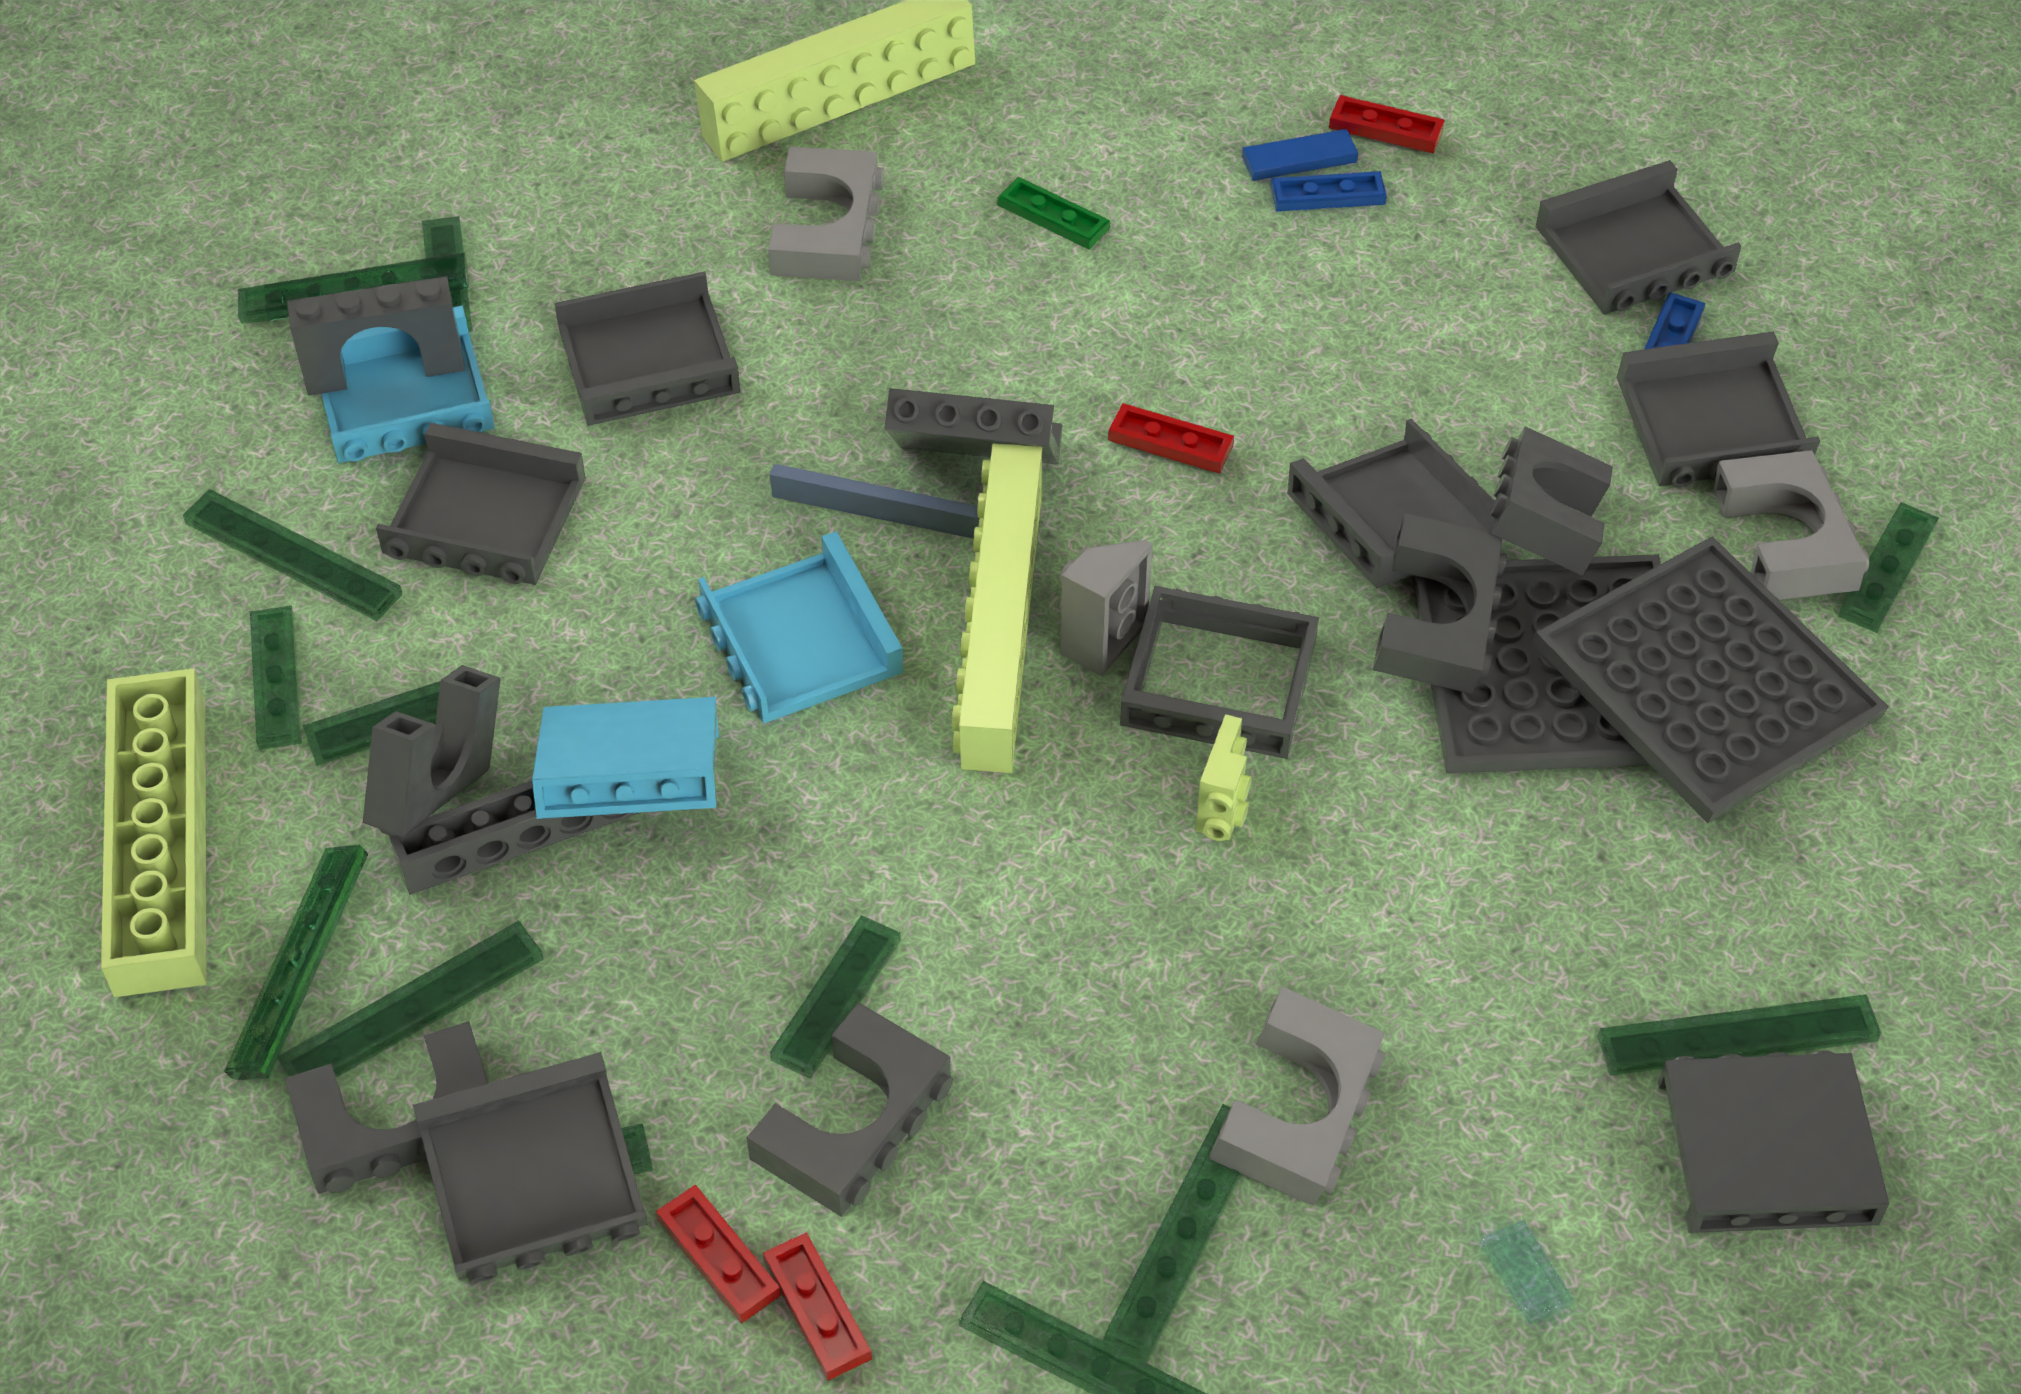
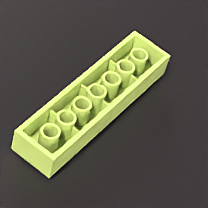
M905 0L695 79L694 84L702 137L717 157L724 162L976 64L972 4L968 0Z
M993 443L991 460L983 459L981 483L984 486L983 493H979L977 517L980 519L979 527H975L973 541V552L976 553L975 561H971L969 587H971L970 597L967 596L965 605L967 628L966 632H962L961 658H963L962 668H958L956 694H959L958 705L953 706L952 731H954L953 753L960 754L961 769L1012 773L1042 501V447Z
M195 668L107 679L101 969L114 997L207 985L205 697Z

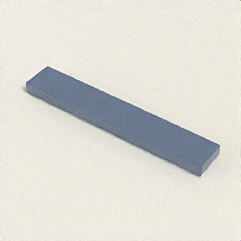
M774 464L770 473L772 497L973 539L975 527H979L980 518L977 517L978 506L779 464Z

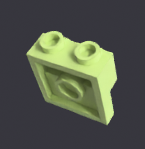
M1227 714L1224 716L1199 787L1196 832L1204 833L1208 838L1215 841L1230 840L1234 826L1243 827L1249 806L1246 798L1252 779L1251 776L1245 775L1247 757L1243 755L1247 738L1240 736L1242 718Z

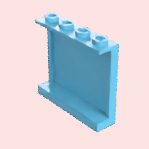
M463 305L454 307L461 341L465 371L426 377L418 343L411 335L399 329L390 327L369 328L356 333L346 341L341 351L345 363L348 389L322 393L338 463L360 461L365 457L387 452H400L405 448L427 444L425 432L430 422L480 433L495 429L490 402L486 396L473 350Z
M837 531L821 536L823 553L711 592L705 578L698 579L700 596L695 598L698 613L702 621L710 620L713 626L710 627V632L717 650L725 649L728 655L726 657V664L734 681L741 680L744 685L741 688L744 702L750 712L757 710L763 724L904 673L903 648Z
M716 697L543 707L532 777L537 819L716 808L715 749L716 738H719Z

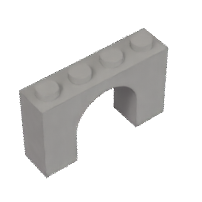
M789 146L784 169L786 197L833 201L847 208L849 212L841 219L826 225L809 226L773 223L768 248L770 275L861 281L862 269L869 268L871 261V245H867V241L874 242L875 219H871L872 215L878 216L880 194L876 193V190H883L884 168L878 167L877 152Z
M1812 450L1718 462L1713 490L1725 518L1761 513H1779L1802 521L1814 532L1810 536L1799 539L1757 543L1750 573L1778 600L1860 590L1863 575L1869 569L1867 551L1860 547L1855 537L1853 523L1846 519L1841 509L1839 495L1833 493L1828 483L1826 469L1824 466L1819 465Z
M1282 986L1268 1013L1256 1045L1296 1062L1312 1072L1326 1092L1328 1115L1314 1123L1293 1124L1235 1100L1222 1124L1209 1159L1311 1205L1316 1203L1323 1191L1331 1194L1342 1169L1334 1165L1339 1153L1346 1155L1357 1130L1349 1126L1354 1114L1361 1116L1371 1094V1090L1364 1088L1367 1078L1370 1076L1375 1079L1386 1053L1379 1050L1385 1033Z

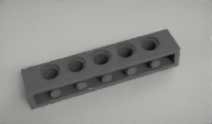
M530 781L427 817L403 837L389 835L397 865L409 895L639 813L537 819L533 783Z

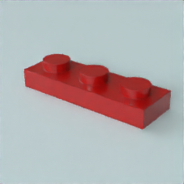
M1339 95L1330 116L1329 129L1337 131L1347 129L1349 134L1434 154L1444 130L1445 119Z
M1122 403L1108 430V441L1220 474L1233 448L1234 435Z
M696 1184L656 1211L657 1220L741 1324L781 1296L779 1285Z
M807 1232L763 1252L764 1263L774 1281L779 1285L781 1295L827 1381L872 1360V1351Z

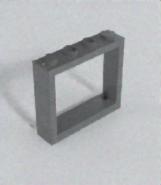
M1154 586L1121 700L1120 726L1214 744L1224 716L1227 714L1242 718L1240 736L1247 738L1245 751L1288 759L1316 644L1319 617L1264 607L1259 604H1248L1223 599L1218 596L1186 592L1177 588L1171 589ZM1162 622L1299 648L1300 651L1283 719L1143 692Z

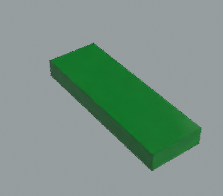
M1017 177L997 197V206L1089 250L1110 229L1109 219L1021 177Z

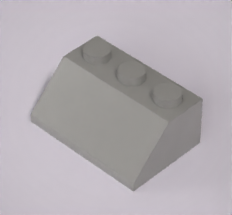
M1147 540L1089 547L1085 548L1075 561L1070 560L1066 563L1059 578L1060 583H1062L1061 600L1059 603L1061 625L1058 631V635L1061 637V655L1103 676L1140 633L1149 607L1153 543Z

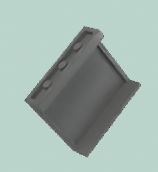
M1670 160L1540 201L1536 228L1604 315L1617 310H1628L1633 305L1650 299L1659 300L1669 292L1692 289L1699 283L1714 278L1722 279L1735 272L1741 250L1740 243L1722 246L1674 188L1678 169Z
M705 271L554 303L558 329L587 426L741 393L738 366L735 357H730L708 293Z
M1774 331L1623 352L1616 378L1659 486L1673 484L1674 486L1682 487L1693 481L1707 479L1715 481L1718 462L1722 460L1810 450L1815 455L1820 439L1819 437L1806 438L1773 360L1779 344Z
M889 388L884 429L904 449L991 458L993 443L1042 447V463L1058 465L1063 425L1062 423L1052 422L1054 405Z
M1412 419L1406 420L1404 440L1318 472L1304 458L1290 463L1287 494L1377 589L1412 576V574L1393 570L1396 535L1405 513L1492 533L1494 517L1490 516L1489 513L1495 500L1479 486L1473 477H1470L1455 462L1450 454H1447L1431 438L1429 433L1422 430Z
M430 422L425 432L428 453L391 525L378 524L376 527L382 553L398 560L408 558L426 562L428 565L436 568L444 566L456 568L474 576L484 574L499 577L512 584L523 582L536 585L586 479L582 453Z
M1824 1050L1808 1055H1788L1776 1052L1759 1057H1742L1737 1054H1728L1720 1058L1696 1059L1691 1056H1681L1673 1060H1665L1658 1086L1659 1089H1667L1690 1201L1685 1215L1688 1233L1873 1226L1880 1224L1889 1206V1200L1852 1053H1834Z
M602 1052L413 1105L458 1280L468 1278L469 1284L484 1282L497 1277L498 1268L515 1263L517 1270L532 1268L546 1261L544 1255L564 1250L565 1256L576 1255L592 1249V1241L607 1236H611L612 1242L627 1240L639 1235V1227L647 1225L646 1211L642 1205L617 1115Z

